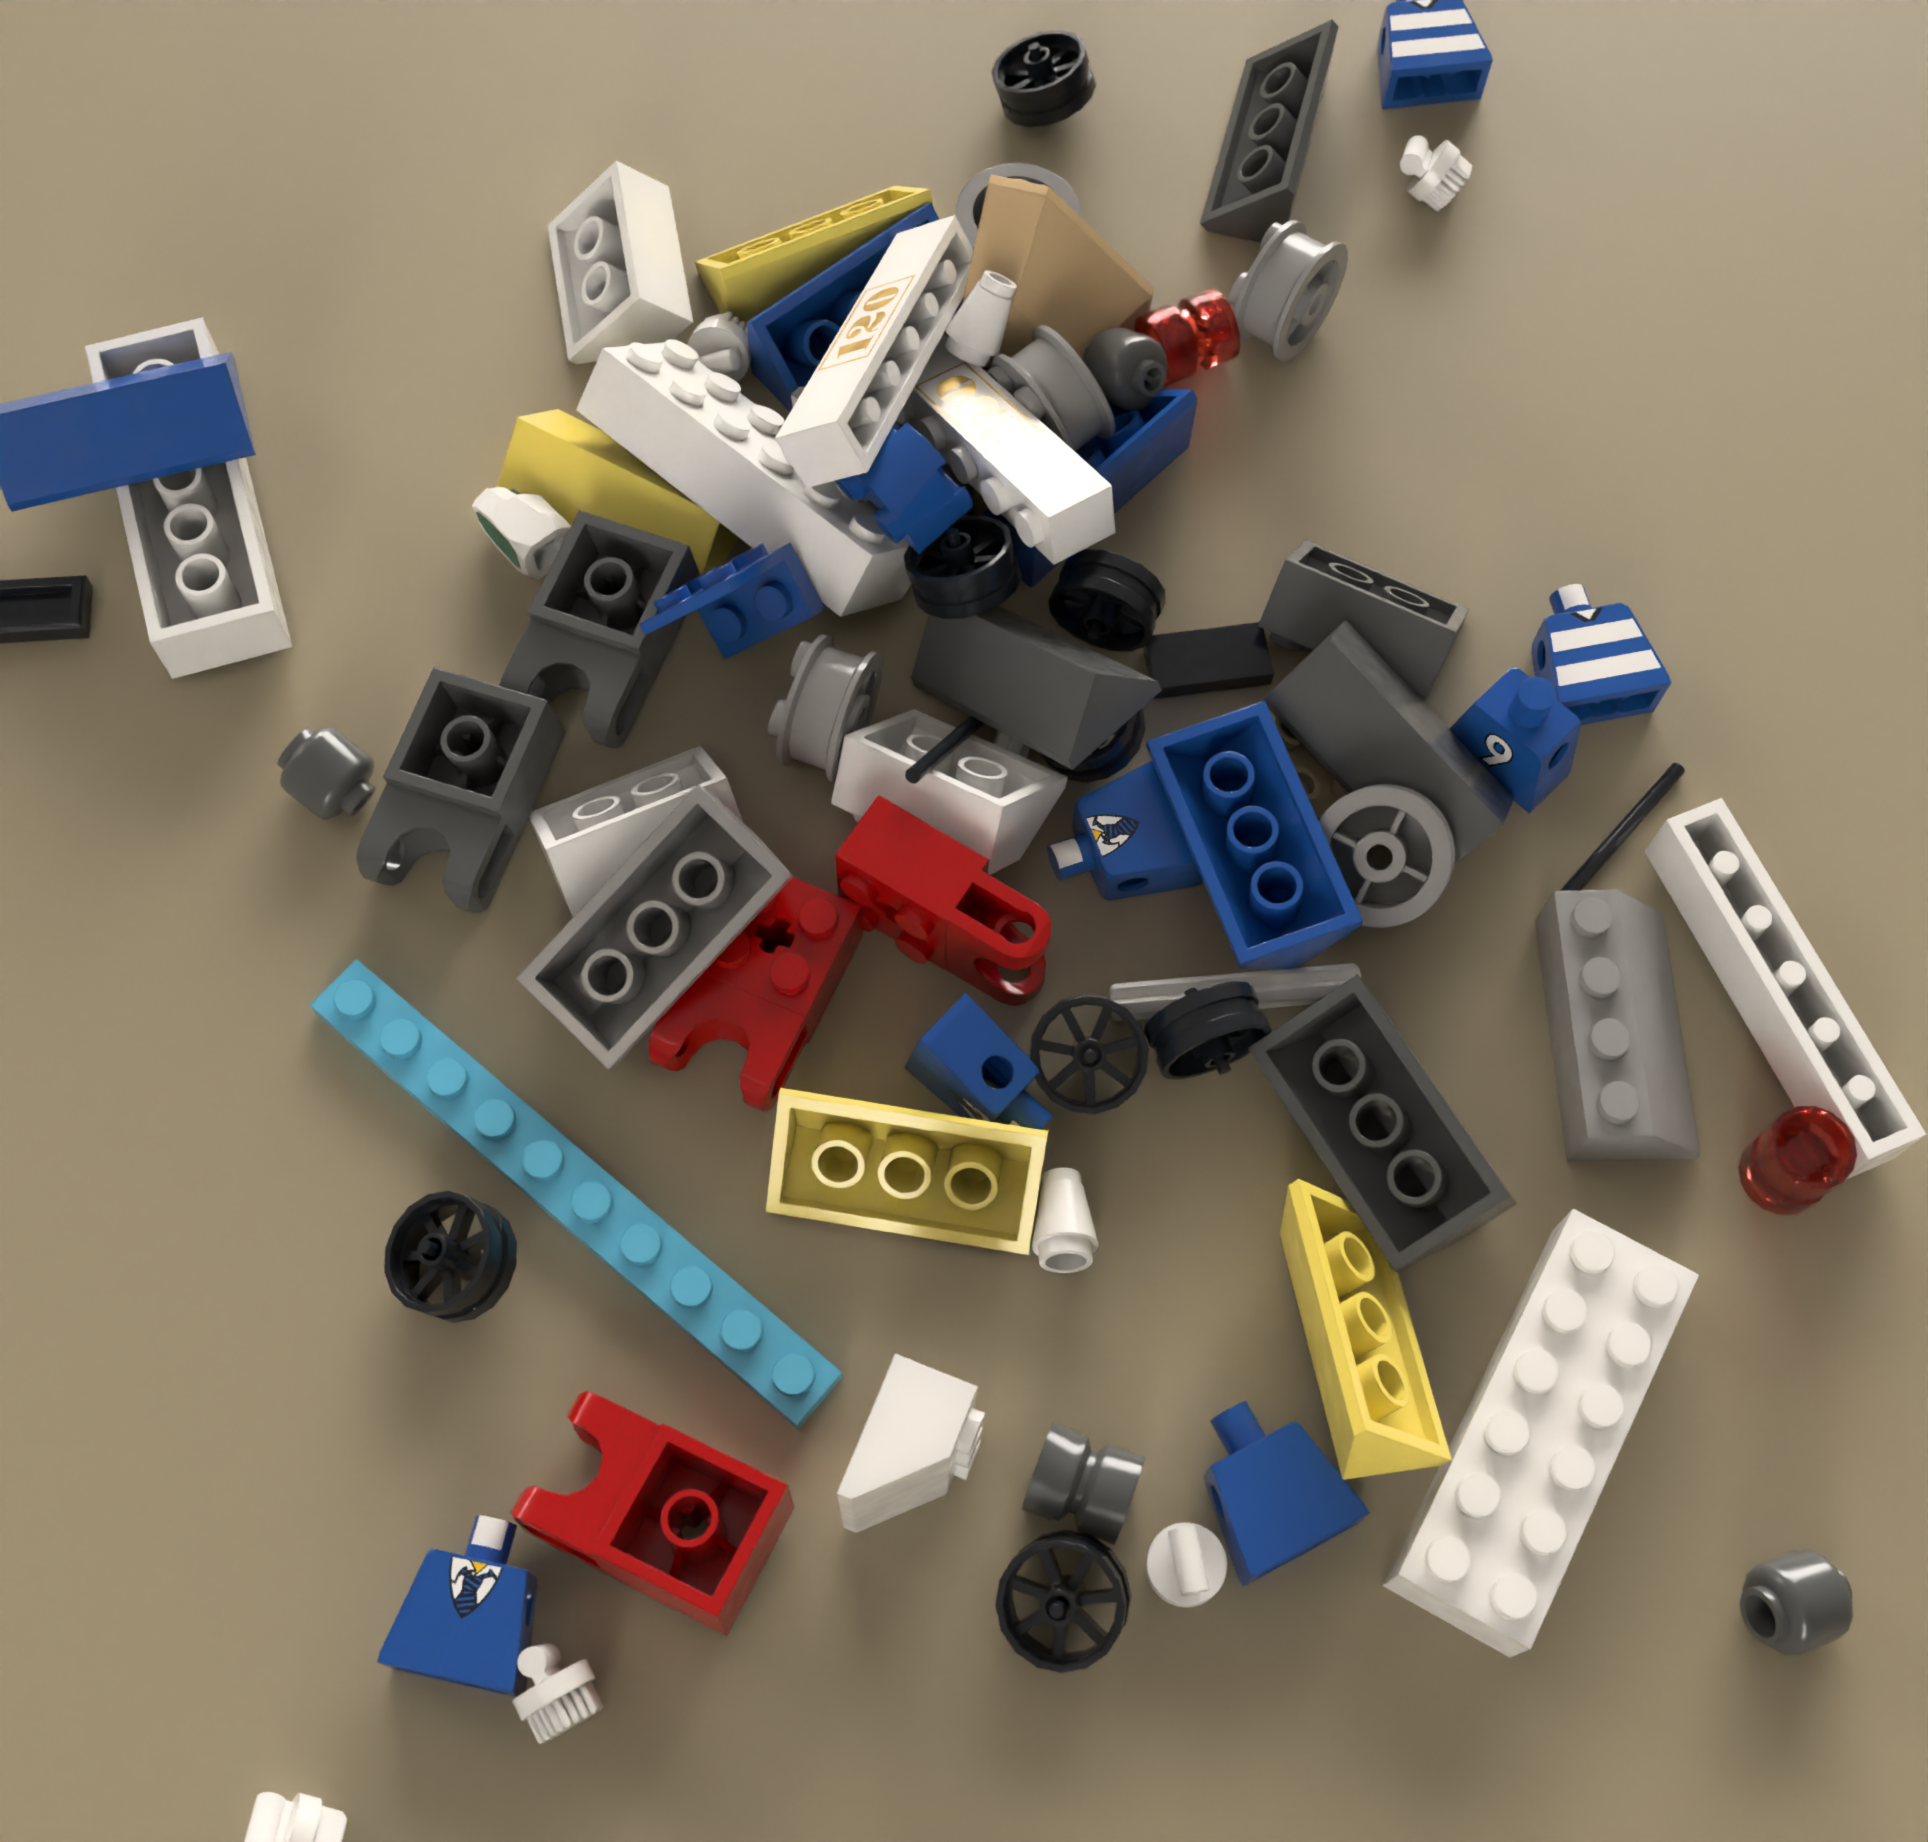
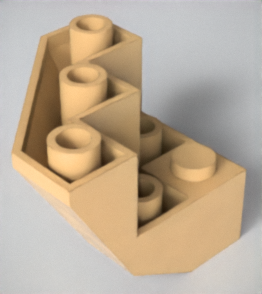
M991 174L987 185L963 303L977 282L981 280L985 270L999 273L1017 285L1013 294V302L999 354H1004L1008 357L1015 355L1033 342L1032 332L1040 325H1046L1056 331L1069 343L1082 360L1089 344L1099 333L1108 328L1123 327L1145 334L1149 324L1154 287L1049 186L1031 183L1024 179H1012ZM992 356L988 365L986 367L981 368L985 371L991 369L992 360L996 356Z

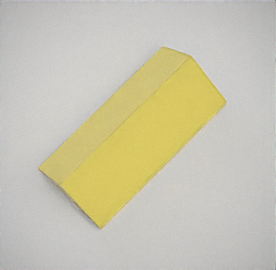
M893 186L695 261L694 263L720 314L731 312L733 314L732 317L737 316L739 322L744 321L747 325L746 322L926 203H932L933 205V199L930 189Z
M559 409L517 417L497 487H505L516 495H541L563 516L570 526L580 510L689 545L700 575L717 566L719 567L739 539L737 535L604 431Z
M781 1088L777 1102L766 1212L1029 1255L1048 1131Z
M1300 1179L1288 1185L1280 1237L1342 1480L1436 1467L1451 1461L1452 1459L1398 1272L1394 1271L1349 1201Z

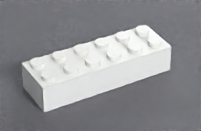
M203 317L85 346L93 383L219 354ZM246 457L116 487L149 641L172 679L292 647Z
M670 339L666 340L665 343L653 344L634 342L630 346L602 348L576 410L752 548L763 543L767 552L770 553L791 543L822 603L840 617L904 598L912 583L909 581L904 562V554L909 544L904 539L898 544L891 541L873 519V514L879 509L871 501H865L863 498L857 503L853 502L844 494L835 481L806 488L793 466L783 456L781 447L775 439L785 422L777 412L765 406L754 404L740 393L741 387L735 380L724 374L712 372L697 360L698 354L694 349L680 341Z
M1572 1209L1552 1230L1448 1447L1452 1460L1439 1466L1382 1586L1509 1658L1530 1650L1699 1274Z

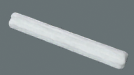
M1346 963L1115 983L1110 987L1109 999L1127 1008L1136 1020L1151 1019L1158 1011L1184 997V992L1190 988H1196L1198 991L1216 984L1240 981L1248 982L1253 987L1259 1000V1009L1312 1005L1358 974L1361 978V973L1358 965ZM1112 1012L1113 1020L1124 1021L1115 1012Z

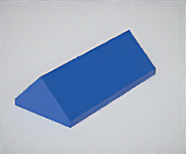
M932 203L922 205L746 322L749 350L752 359V373L790 412L792 410L791 394L799 387H806L896 234L939 220ZM963 299L961 300V302H960V304H959L957 310L955 311L953 317L955 316V314L957 313V311L959 310V308L962 306V304H963Z
M232 352L0 404V486L11 512L256 455L236 361Z
M1163 389L1155 396H1152V403L1149 406L1138 411H1125L1109 405L1115 421V434L1105 440L1096 436L1075 451L1112 485L1114 514L1189 447L1198 401L1193 389ZM989 508L982 514V516L1000 520L1009 528L1020 567L1021 580L1030 588L1035 586L1059 564L1053 565L1035 546L1030 548L1025 545L1019 537L1016 528L1001 514L995 515Z
M1265 701L1146 741L1150 757L1239 969L1299 968L1362 926L1363 920Z

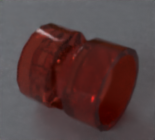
M1208 288L1183 298L1178 303L1177 309L1174 306L1165 305L1142 314L1135 320L1134 331L1158 341L1166 353L1168 372L1164 387L1193 376L1196 373L1197 366L1201 369L1209 370L1234 360L1240 352V333L1236 318L1223 294L1215 288Z
M1797 1106L1783 1112L1742 1152L1738 1166L1741 1185L1748 1197L1762 1209L1777 1215H1796L1810 1209L1824 1195L1842 1184L1851 1174L1857 1158L1855 1140L1846 1124L1832 1112L1816 1106Z

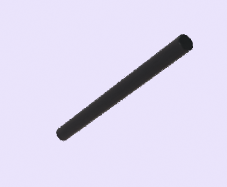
M969 716L907 769L905 773L907 781L913 784L919 782L985 723Z
M1676 762L1670 765L1560 891H1580L1685 773L1682 765Z

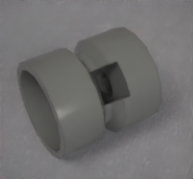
M1052 1422L1021 1509L1048 1520L1055 1519L1057 1521L1068 1513H1072L1075 1515V1522L1079 1532L1090 1534L1099 1540L1115 1545L1135 1492L1145 1457L1110 1443L1096 1453L1091 1451L1089 1437L1082 1435V1432Z

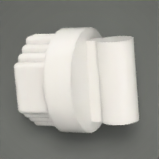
M1413 136L1409 139L1400 161L1402 172L1407 175H1414L1406 191L1419 202L1423 200L1438 212L1450 203L1452 198H1455L1456 193L1460 191L1461 186L1465 185L1466 180L1470 178L1473 166L1460 155V150L1450 141H1443L1432 152L1428 149L1429 144L1424 137Z
M731 312L707 317L704 322L696 327L687 345L697 352V360L712 372L724 374L737 382L744 377L752 361L747 326H745L744 321L739 322L737 316L732 317L733 314Z
M1176 1523L1163 1529L1152 1541L1146 1556V1574L1152 1589L1164 1601L1178 1607H1195L1209 1601L1221 1588L1227 1573V1557L1220 1540L1209 1529L1195 1523Z
M550 1643L528 1647L520 1653L517 1662L519 1671L526 1677H532L535 1686L512 1700L521 1721L527 1719L540 1744L559 1736L561 1733L569 1730V1728L576 1726L603 1709V1704L592 1684L596 1677L587 1659H583L560 1670V1651L555 1645Z
M264 1792L256 1797L244 1842H342L347 1825V1817L340 1810L322 1806L320 1798L297 1793L291 1802L279 1794Z

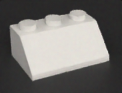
M615 161L547 225L568 361L575 364L597 362L602 348L630 346L634 342L642 344L665 343L666 340H673L693 323L669 186Z
M915 709L844 736L831 804L852 813L853 818L859 822L877 796L880 795L989 859V875L1021 859L1064 791L1068 779L1063 774L971 735L919 782L910 783L905 777L907 769L956 728Z
M701 746L530 813L529 819L560 892L573 917L696 785L714 794L742 821L727 777Z
M898 1354L894 1355L837 1492L843 1528L858 1533L946 1495L954 1476L967 1480L981 1444L980 1437L983 1431L981 1426L985 1417V1413L975 1409L977 1386Z

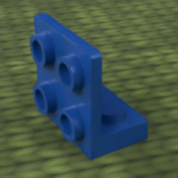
M761 543L731 559L730 562L697 576L685 583L686 585L655 600L653 603L658 613L639 625L644 634L647 635L697 610L722 657L726 659L814 617L826 608L792 544L788 543L768 553L764 544Z

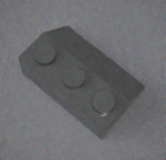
M1305 540L1285 559L1258 626L1270 631V639L1278 645L1291 650L1302 651L1304 646L1314 650L1344 620H1347L1418 696L1426 699L1469 609Z

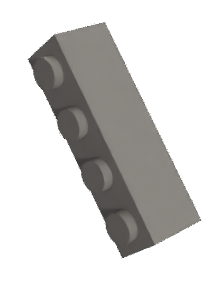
M696 785L516 979L608 1070H613L794 876L766 844L720 799Z
M1619 890L1554 891L1535 920L1567 1161L1696 1159L1700 1156L1663 914Z

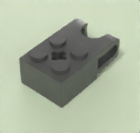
M579 510L528 611L531 619L504 671L499 686L548 700L549 704L558 694L570 689L588 690L589 693L582 715L584 725L593 742L609 748L620 747L629 735L686 615L647 635L644 634L639 624L658 613L653 603L655 600L686 585L685 583L700 575L689 545Z
M433 667L383 775L387 782L357 849V865L363 878L383 885H395L404 880L408 871L419 857L432 851H450L447 868L443 877L445 892L457 908L472 913L485 911L496 893L566 733L548 700Z

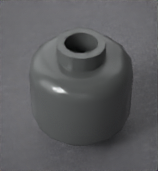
M1123 327L1108 328L1099 333L1086 348L1083 355V362L1099 384L1108 404L1125 411H1138L1149 406L1152 403V396L1158 394L1166 382L1168 363L1166 353L1161 344L1147 335Z
M310 727L304 729L289 743L278 759L277 765L283 769L280 778L281 787L322 820L331 819L343 811L350 816H354L364 807L375 791V787L368 782L374 770V761L365 751L334 727H325L316 732Z
M1795 1550L1759 1563L1746 1574L1740 1598V1611L1745 1625L1758 1641L1784 1655H1802L1838 1640L1849 1631L1853 1618L1852 1590L1845 1575L1827 1558L1811 1550Z

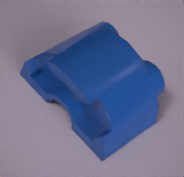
M895 421L868 472L835 480L839 488L853 502L857 503L862 498L865 501H871L879 509L873 514V519L884 534L896 544L904 539L918 554L924 551L974 506L966 488H959L941 468L946 463L943 456L923 435L908 423L900 427L897 421Z

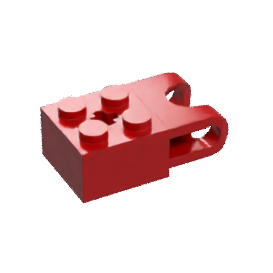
M878 795L835 854L838 896L862 906L863 930L867 932H872L874 929L879 930L894 939L897 948L908 958L921 964H926L930 961L998 1002L1010 1006H1018L1034 998L1041 990L1045 979L1046 960L1044 953L1049 945L1051 935V921L1048 913L1038 903L988 874L989 859ZM1012 923H1027L1032 928L1034 936L1029 939L1019 932ZM999 964L1011 970L1028 968L1029 976L1020 982L1010 983L1000 976L997 965Z
M793 877L655 1024L649 1038V1057L651 1063L668 1070L679 1071L687 1066L690 1059L703 1044L717 1039L736 1041L748 1051L744 1067L739 1076L744 1103L761 1111L772 1109L778 1099L780 1089L784 1088L805 1044H809L863 937L862 906ZM775 948L773 953L766 952L769 949Z
M589 1391L580 1393L569 1410L567 1418L573 1423L574 1430L580 1439L593 1446L602 1454L598 1475L585 1489L568 1495L547 1491L537 1486L528 1487L520 1494L510 1514L523 1531L727 1636L795 1508L788 1484L664 1423L659 1425ZM703 1519L706 1520L708 1529L703 1535L692 1540H685L681 1532L685 1525L697 1528Z

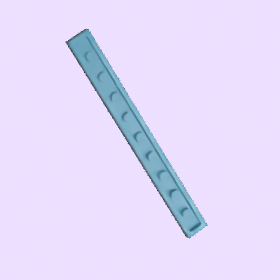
M356 959L310 1004L316 1015L794 1428L799 1430L843 1379V1374L837 1367L360 961Z

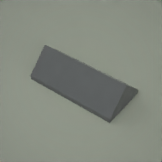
M1333 20L1246 59L1200 222L1206 231L1261 243L1266 231L1273 223L1278 222L1284 225L1290 221L1338 32V25Z
M996 606L985 613L966 618L942 619L928 615L911 675L915 687L1072 770L1162 691L1157 680L1000 606Z
M1344 620L1261 700L1266 702L1268 709L1348 793L1370 785L1393 784L1415 790L1431 800L1443 813L1452 830L1455 843V863L1504 824L1514 797L1347 620Z

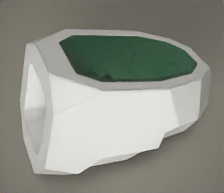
M505 487L486 488L472 505L475 517L484 532L518 572L537 580L548 573L571 526L541 495L520 494L515 489L508 490Z

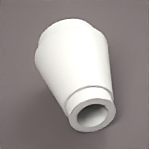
M985 270L981 280L977 282L948 324L945 331L949 336L945 343V348L951 354L967 363L986 367L991 357L997 356L1000 353L1013 302V294L1017 285L999 273Z
M1072 1168L1050 1169L1042 1174V1186L1040 1189L1032 1251L1039 1256L1040 1267L1047 1271L1072 1273L1084 1270L1092 1265L1093 1253L1098 1249L1099 1243L1082 1185L1081 1173Z

